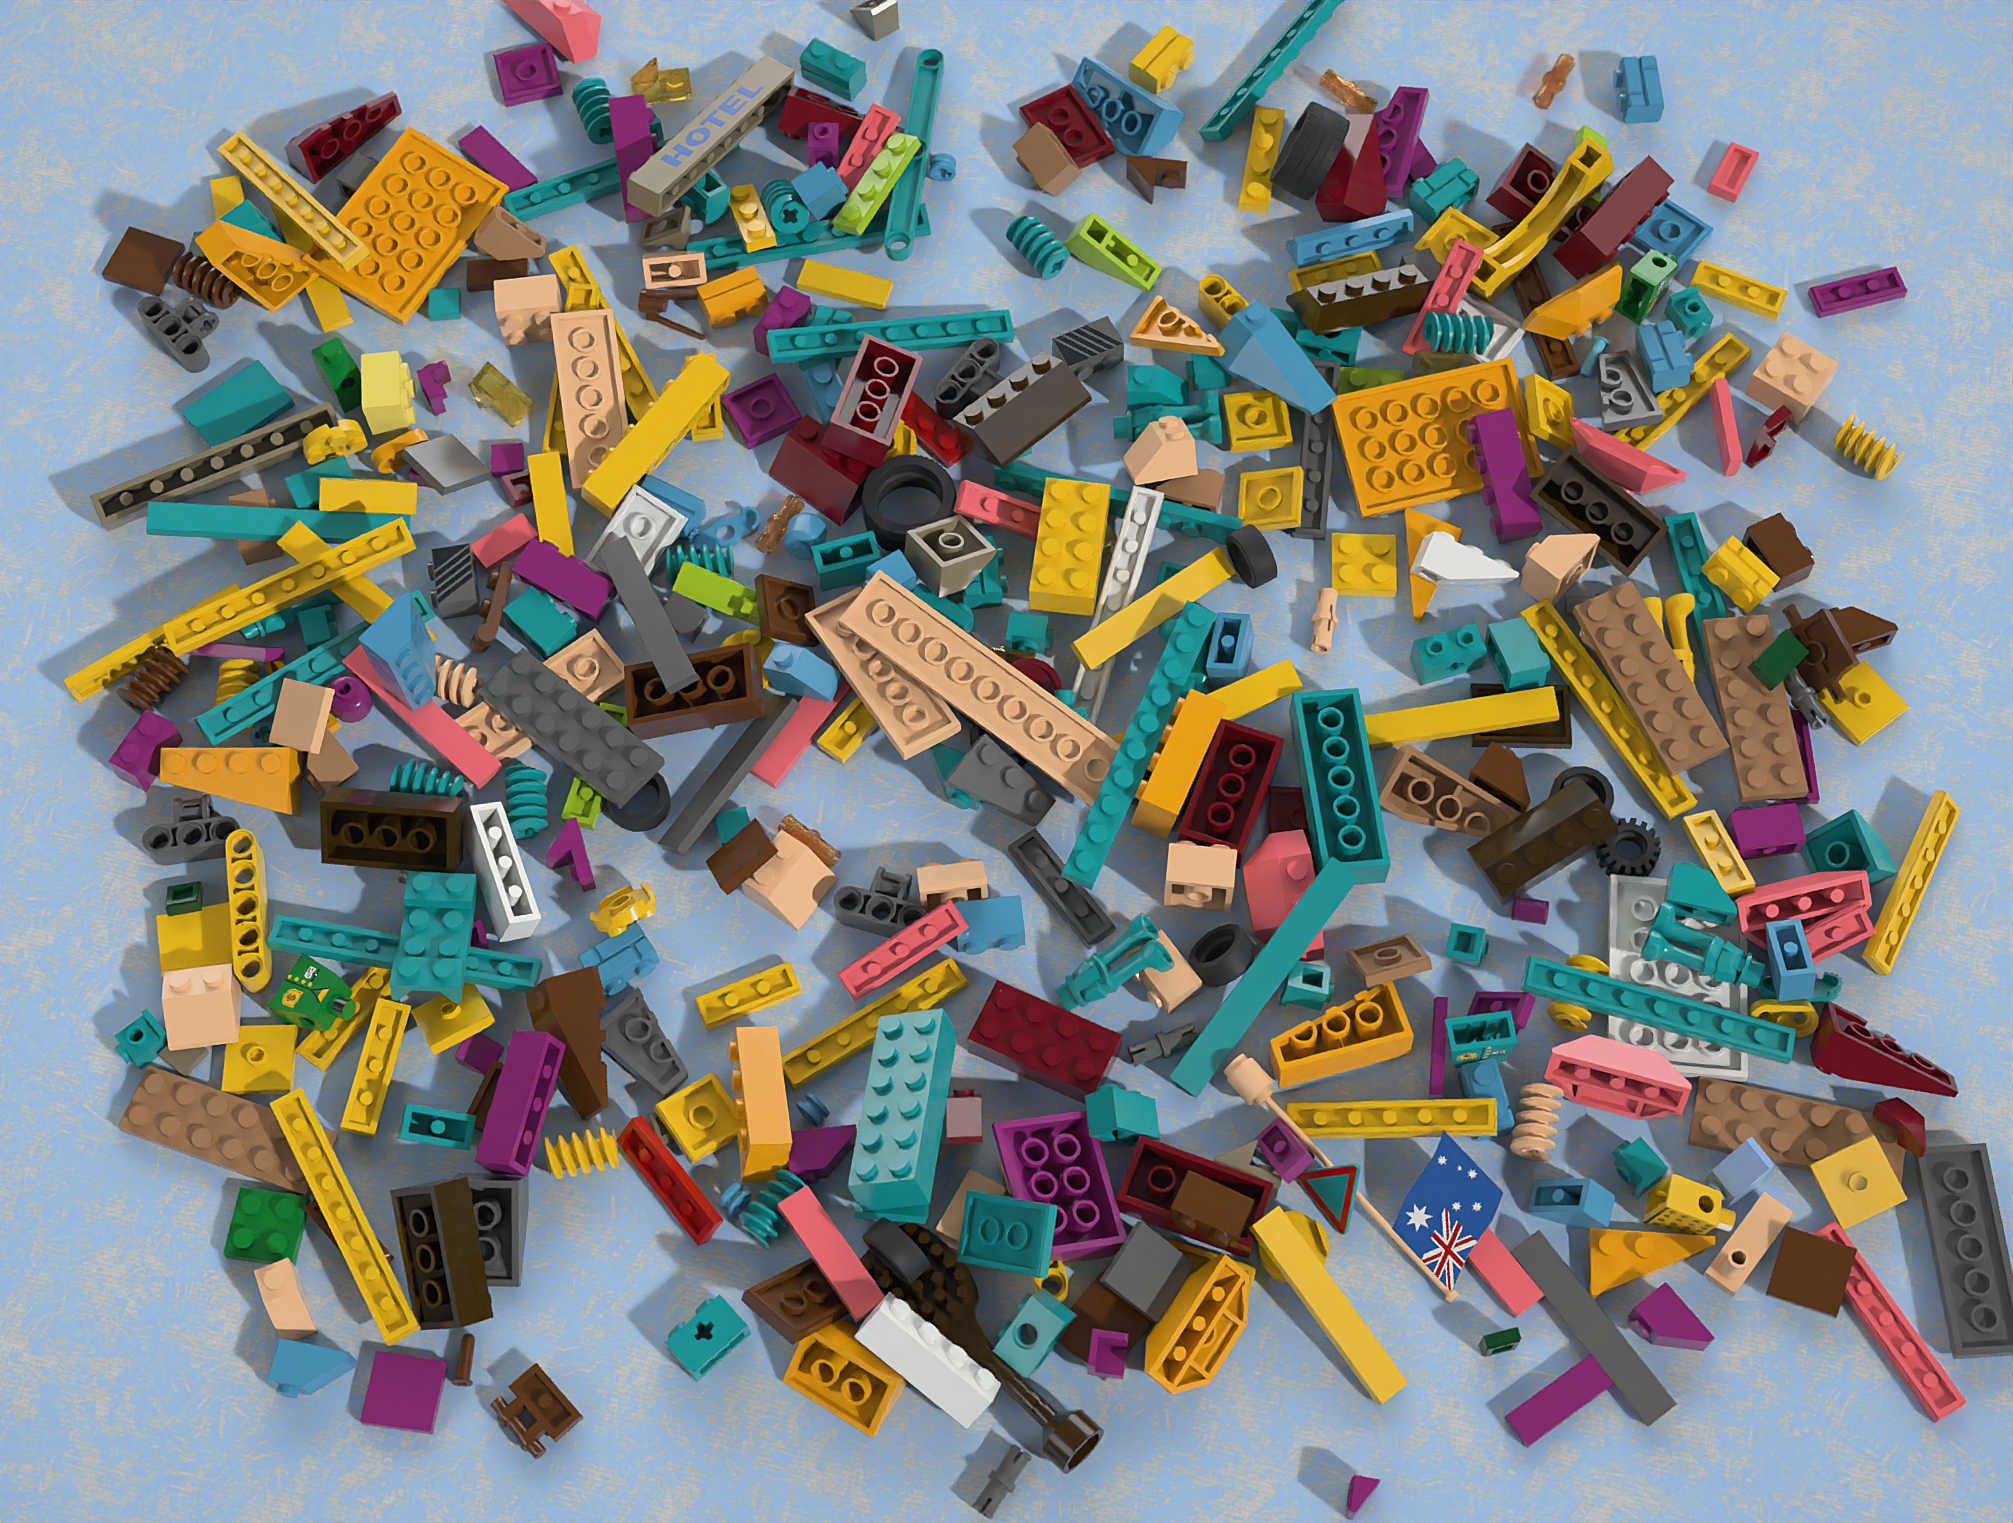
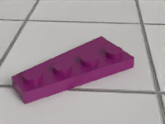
M1399 86L1381 116L1382 122L1377 131L1387 197H1403L1430 96L1428 88Z

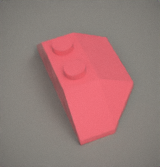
M502 0L573 64L596 56L602 16L584 0Z
M1573 416L1569 421L1579 454L1631 496L1634 493L1643 496L1684 483L1688 477L1686 472Z
M1303 829L1269 834L1242 867L1252 933L1265 944L1268 943L1315 879L1312 855ZM1323 927L1299 961L1307 963L1324 961Z
M1867 871L1817 872L1755 887L1754 892L1746 893L1735 900V905L1737 907L1740 934L1768 952L1766 948V922L1800 919L1804 929L1858 901L1863 904L1865 911H1867L1872 905Z
M1592 1034L1554 1047L1544 1074V1078L1548 1082H1552L1554 1086L1561 1088L1564 1091V1096L1571 1102L1636 1120L1661 1118L1669 1114L1674 1116L1682 1115L1692 1084L1660 1052Z

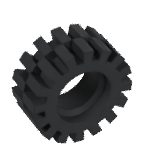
M1625 818L1619 819L1617 823L1618 835L1598 846L1596 858H1600L1598 865L1601 869L1607 868L1605 874L1608 877L1612 873L1645 877V875L1648 877L1652 873L1661 853V847H1659L1661 841L1659 837L1654 838L1656 831L1653 827L1650 830H1646L1648 823L1642 821L1640 826L1637 825V818H1631L1629 823H1626ZM1623 840L1634 842L1640 847L1641 856L1633 861L1626 860L1618 855L1616 845Z

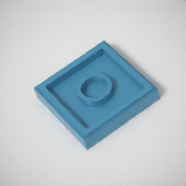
M1666 198L1658 207H1654L1652 210L1653 214L1641 226H1637L1635 229L1636 233L1627 242L1646 254L1650 250H1657L1661 254L1670 253L1674 255L1678 262L1675 273H1678L1711 236L1714 228Z

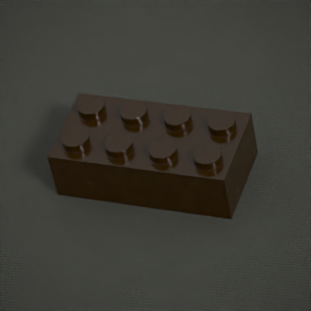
M331 787L320 800L321 863L416 872L455 873L463 861V798Z

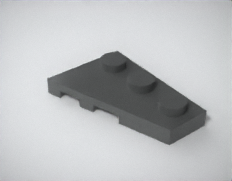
M1629 351L1600 354L1597 361L1602 431L1609 432L1661 423L1664 413Z
M986 734L981 735L942 783L950 788L955 787L968 793L969 797L977 801L983 800L997 807L998 811L1031 827L1038 825L1056 802L1042 786Z
M639 987L632 991L600 1021V1030H606V1041L601 1042V1047L662 1100L668 1098L688 1079L687 1069L670 1040L666 1038L661 1030L656 1016L647 1006Z

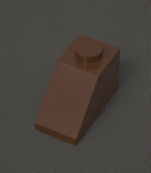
M1853 606L1843 609L1838 607L1829 609L1855 655L1891 644L1898 631L1895 623Z
M1491 742L1471 769L1468 781L1521 814H1524L1528 811L1531 800L1521 759L1516 757L1510 748Z

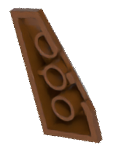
M590 966L546 978L525 994L527 1008L530 1012L535 1031L547 1032L566 1045L558 1075L582 1121L590 1120L608 1107L607 1065L601 1061V1042L606 1041V1030H600V1010L605 1009V996L597 966Z

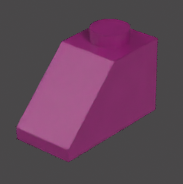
M856 1124L791 1131L792 1147L788 1159L789 1172L797 1176L806 1185L816 1184L819 1182V1179H827L854 1148L858 1133Z
M1667 1282L1636 1305L1628 1315L1633 1331L1640 1338H1646L1652 1345L1704 1351L1715 1339Z

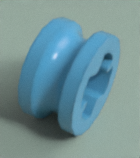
M939 153L930 158L929 175L932 179L936 181H950L956 176V159L952 155Z
M261 722L253 727L250 733V740L254 748L282 746L271 742L263 744L260 739H264V734L271 733L273 723Z
M807 1093L805 1095V1102H798L796 1107L811 1124L818 1127L821 1124L820 1119L822 1117L827 1118L830 1112L818 1098L811 1093Z
M740 1182L730 1186L718 1202V1206L721 1209H728L727 1214L730 1217L738 1215L747 1206L753 1195L749 1190L743 1191V1184Z

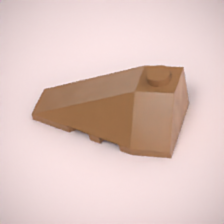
M1411 745L1399 747L1383 775L1378 790L1380 806L1403 820L1482 838L1489 836L1522 815L1517 810Z

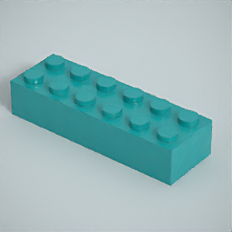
M1347 688L1295 692L1292 695L1289 717L1316 875L1319 874L1333 856L1360 876L1354 885L1385 883L1391 862L1359 689Z
M943 1008L879 1017L847 1186L863 1211L930 1204L958 1034Z

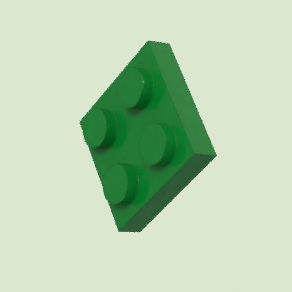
M240 1187L223 1255L227 1259L263 1264H273L289 1258L296 1265L308 1216L304 1208L311 1203V1199L303 1195Z

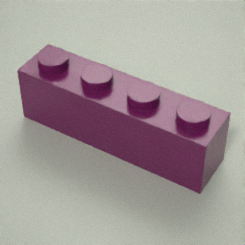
M644 94L609 98V113L626 223L642 222L647 218L653 217V215L627 202L628 188L626 183L630 174L640 169L647 159L653 155L654 151H658L656 133H650L649 123H654L652 105H646Z
M1512 408L1474 415L1466 427V436L1469 444L1474 445L1476 453L1474 467L1477 475L1482 476L1484 487H1482V498L1484 504L1490 507L1492 514L1490 529L1493 536H1497L1499 544L1537 536L1543 530L1537 504L1528 497L1533 488Z
M513 1031L474 1161L493 1174L528 1177L566 1048L565 1044L549 1033Z

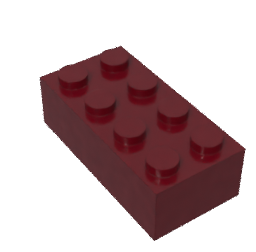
M1648 155L1615 184L1600 203L1556 249L1552 256L1577 280L1586 273L1591 275L1598 271L1604 263L1607 264L1619 252L1618 248L1621 244L1624 245L1636 233L1635 229L1637 226H1641L1653 214L1652 210L1654 207H1658L1670 195L1667 189L1675 180Z
M865 333L821 445L880 469L924 357Z
M1221 718L1180 825L1177 842L1189 841L1195 843L1196 846L1205 847L1215 844L1228 846L1230 849L1237 850L1236 868L1240 869L1280 762L1284 738Z
M997 980L967 1038L969 1053L1086 1105L1085 1096L1097 1092L1098 1088L1105 1084L1121 1051L1122 1035Z
M1140 1135L1116 1202L1119 1213L1249 1260L1256 1240L1249 1227L1264 1217L1274 1183ZM1188 1170L1254 1200L1252 1212L1235 1248L1230 1245L1226 1247L1215 1245L1207 1239L1206 1234L1195 1229L1193 1232L1185 1231L1176 1226L1174 1220L1170 1218L1171 1206Z

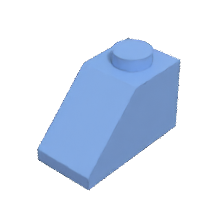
M1751 1136L1714 1167L1704 1181L1707 1183V1187L1722 1193V1203L1726 1208H1729L1760 1186L1775 1164Z

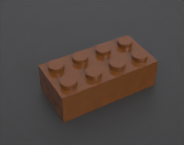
M750 642L687 654L699 680L671 695L665 688L653 661L624 666L627 726L640 740L765 717L761 657Z

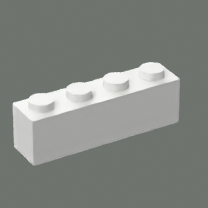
M500 801L469 806L463 818V837L498 941L503 942L530 937L541 920V916L502 803Z
M890 1292L865 1318L854 1336L966 1429L993 1402L1001 1386V1383L995 1379L989 1370L979 1366L967 1356L961 1347L951 1343L939 1333L933 1324L924 1321L910 1309L906 1302L896 1298Z

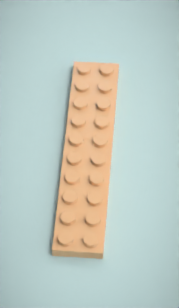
M879 569L839 619L840 624L1092 808L1120 744Z

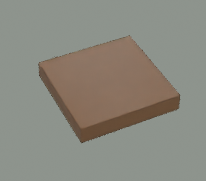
M1410 933L1345 951L1347 962L1366 987L1432 970L1431 958Z

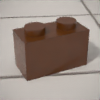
M1781 512L1747 527L1741 541L1744 547H1747L1780 578L1778 583L1772 588L1775 593L1808 578L1815 564L1812 552L1808 547L1803 546L1797 537L1793 524L1786 521Z
M1188 1170L1171 1206L1170 1218L1174 1220L1176 1226L1185 1231L1193 1232L1195 1229L1206 1234L1207 1239L1215 1245L1221 1247L1230 1245L1235 1248L1252 1212L1254 1200Z

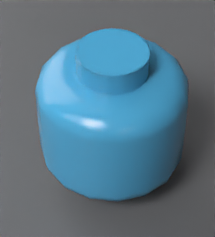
M805 512L794 515L790 518L783 538L784 548L796 559H813L811 546L825 543L828 533L827 526L816 514Z

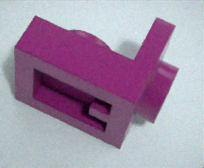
M809 123L807 149L810 168L822 161L826 169L831 167L838 169L840 165L838 123Z
M443 360L428 364L423 369L416 371L421 389L434 416L446 412L443 400L448 397L443 384L452 380L448 366Z

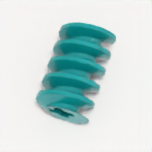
M587 78L573 89L571 96L592 143L601 145L613 142L608 99L611 98L609 89L606 88L605 80L602 78Z
M777 178L765 184L761 190L760 202L774 227L785 234H794L803 230L808 223L809 210L792 183L786 179Z
M1021 216L1014 220L1006 231V238L1013 243V246L1020 251V254L1027 259V262L1034 267L1035 271L1042 275L1044 280L1055 277L1070 257V251L1067 248H1063V243L1060 240H1055V234L1048 232V227L1046 224H1041V219L1038 216L1029 218Z
M1428 312L1423 323V336L1429 343L1430 351L1436 352L1440 343L1442 352H1448L1452 344L1454 353H1460L1464 346L1466 354H1471L1475 347L1477 355H1483L1493 336V319L1491 316L1483 318L1481 315L1471 317L1468 314L1459 316L1455 313L1448 315L1447 313L1439 312L1436 314L1435 312Z
M728 543L726 552H722L720 545L715 544L713 553H710L707 545L703 544L701 552L698 554L694 545L689 546L687 554H684L681 545H677L674 555H671L667 547V573L672 586H674L684 560L729 579L731 574L734 577L732 543Z
M410 759L405 767L399 764L391 776L389 792L463 798L464 795L463 775H458L454 782H452V772L446 771L442 778H439L440 769L438 767H434L430 774H427L428 765L422 763L418 770H415L416 761Z
M511 766L504 771L507 777L505 779V788L507 789L505 792V799L507 801L505 804L506 817L514 839H531L537 836L540 831L548 828V822L542 819L548 815L547 809L542 807L548 803L547 797L542 795L546 793L547 786L541 783L547 779V775L545 772L529 766Z
M783 1169L776 1171L778 1181L771 1179L766 1183L769 1192L760 1190L757 1193L760 1203L756 1201L748 1203L751 1214L744 1211L739 1214L742 1229L765 1249L770 1248L765 1239L767 1235L776 1239L779 1237L775 1229L776 1224L785 1228L789 1226L778 1210L777 1204L807 1186L797 1176Z

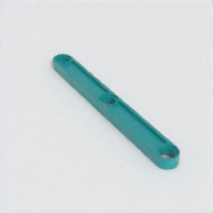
M934 48L925 49L920 52L916 63L904 134L916 136L921 143L919 150L923 153L919 156H913L893 188L884 237L885 254L893 261L907 259L911 256L945 70L944 55L941 51ZM928 60H936L937 62H939L936 66L933 67L924 65V63ZM894 242H903L906 244V246L900 250H895L890 247V245Z

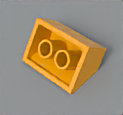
M840 1319L799 1341L782 1382L873 1438L901 1396L908 1381L854 1337L859 1330L858 1328Z

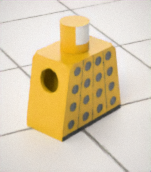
M1671 1174L1649 1190L1643 1223L1683 1234L1704 1235L1714 1228L1730 1232L1735 1223L1736 1213L1721 1207L1723 1195L1720 1191L1679 1175Z

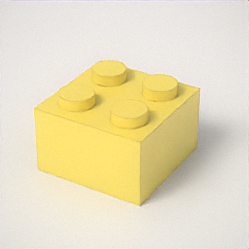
M399 351L361 354L362 410L374 440L395 439L411 431L412 425L417 424L415 406H411V398H416V387L414 379H410L408 363H403Z

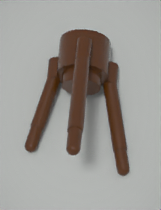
M643 288L641 290L638 308L640 313L647 314V321L661 323L699 340L705 339L703 334L659 316L661 312L665 313L667 311L668 300H698L695 289L653 290Z

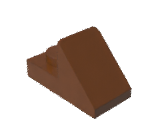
M1128 155L1126 178L1150 204H1153L1155 186L1168 189H1185L1188 161Z

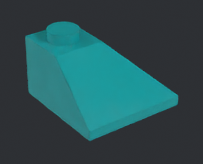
M1855 809L1844 813L1805 835L1806 841L1801 851L1811 874L1817 872L1867 871L1869 887L1871 888L1898 873L1885 842Z

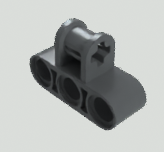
M148 296L139 302L138 313L148 332L185 370L190 373H200L209 366L210 356L202 340L216 329L219 317L214 312H209L203 306V301L199 297H189L173 309L158 296Z
M990 337L978 338L936 385L934 389L935 411L943 419L952 420L969 404H973L986 394L988 390L994 388L1005 379L997 374L1000 368V350L997 341ZM970 377L972 379L964 380L963 378Z
M204 794L199 799L183 801L181 798H175L173 806L174 823L153 826L144 833L142 839L144 848L155 863L167 866L225 858L226 840L222 839L228 833L242 828L230 816L214 817L212 798L209 794ZM201 837L196 844L189 845L191 840ZM167 842L163 848L156 849L160 843ZM246 846L243 847V848L239 851V853L243 852L244 849L246 848Z
M881 866L876 871L870 891L854 886H845L837 890L833 900L835 914L841 924L888 938L907 927L906 923L910 920H918L926 915L927 911L924 907L907 901L912 885V875L906 874L901 876L885 870V867ZM847 902L857 904V907L853 910L841 908ZM879 911H886L889 913V916L885 919H877L874 917V914Z

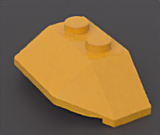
M1618 259L1613 260L1577 284L1538 306L1520 324L1521 327L1527 331L1564 341L1574 334L1577 337L1582 336L1593 326L1591 323L1595 321L1598 325L1613 314L1611 308L1620 299L1622 279L1620 261Z
M1219 1254L1186 1278L1161 1320L1155 1324L1146 1338L1145 1373L1169 1394H1176L1210 1384L1248 1324L1249 1299L1247 1285H1249V1274L1226 1254Z

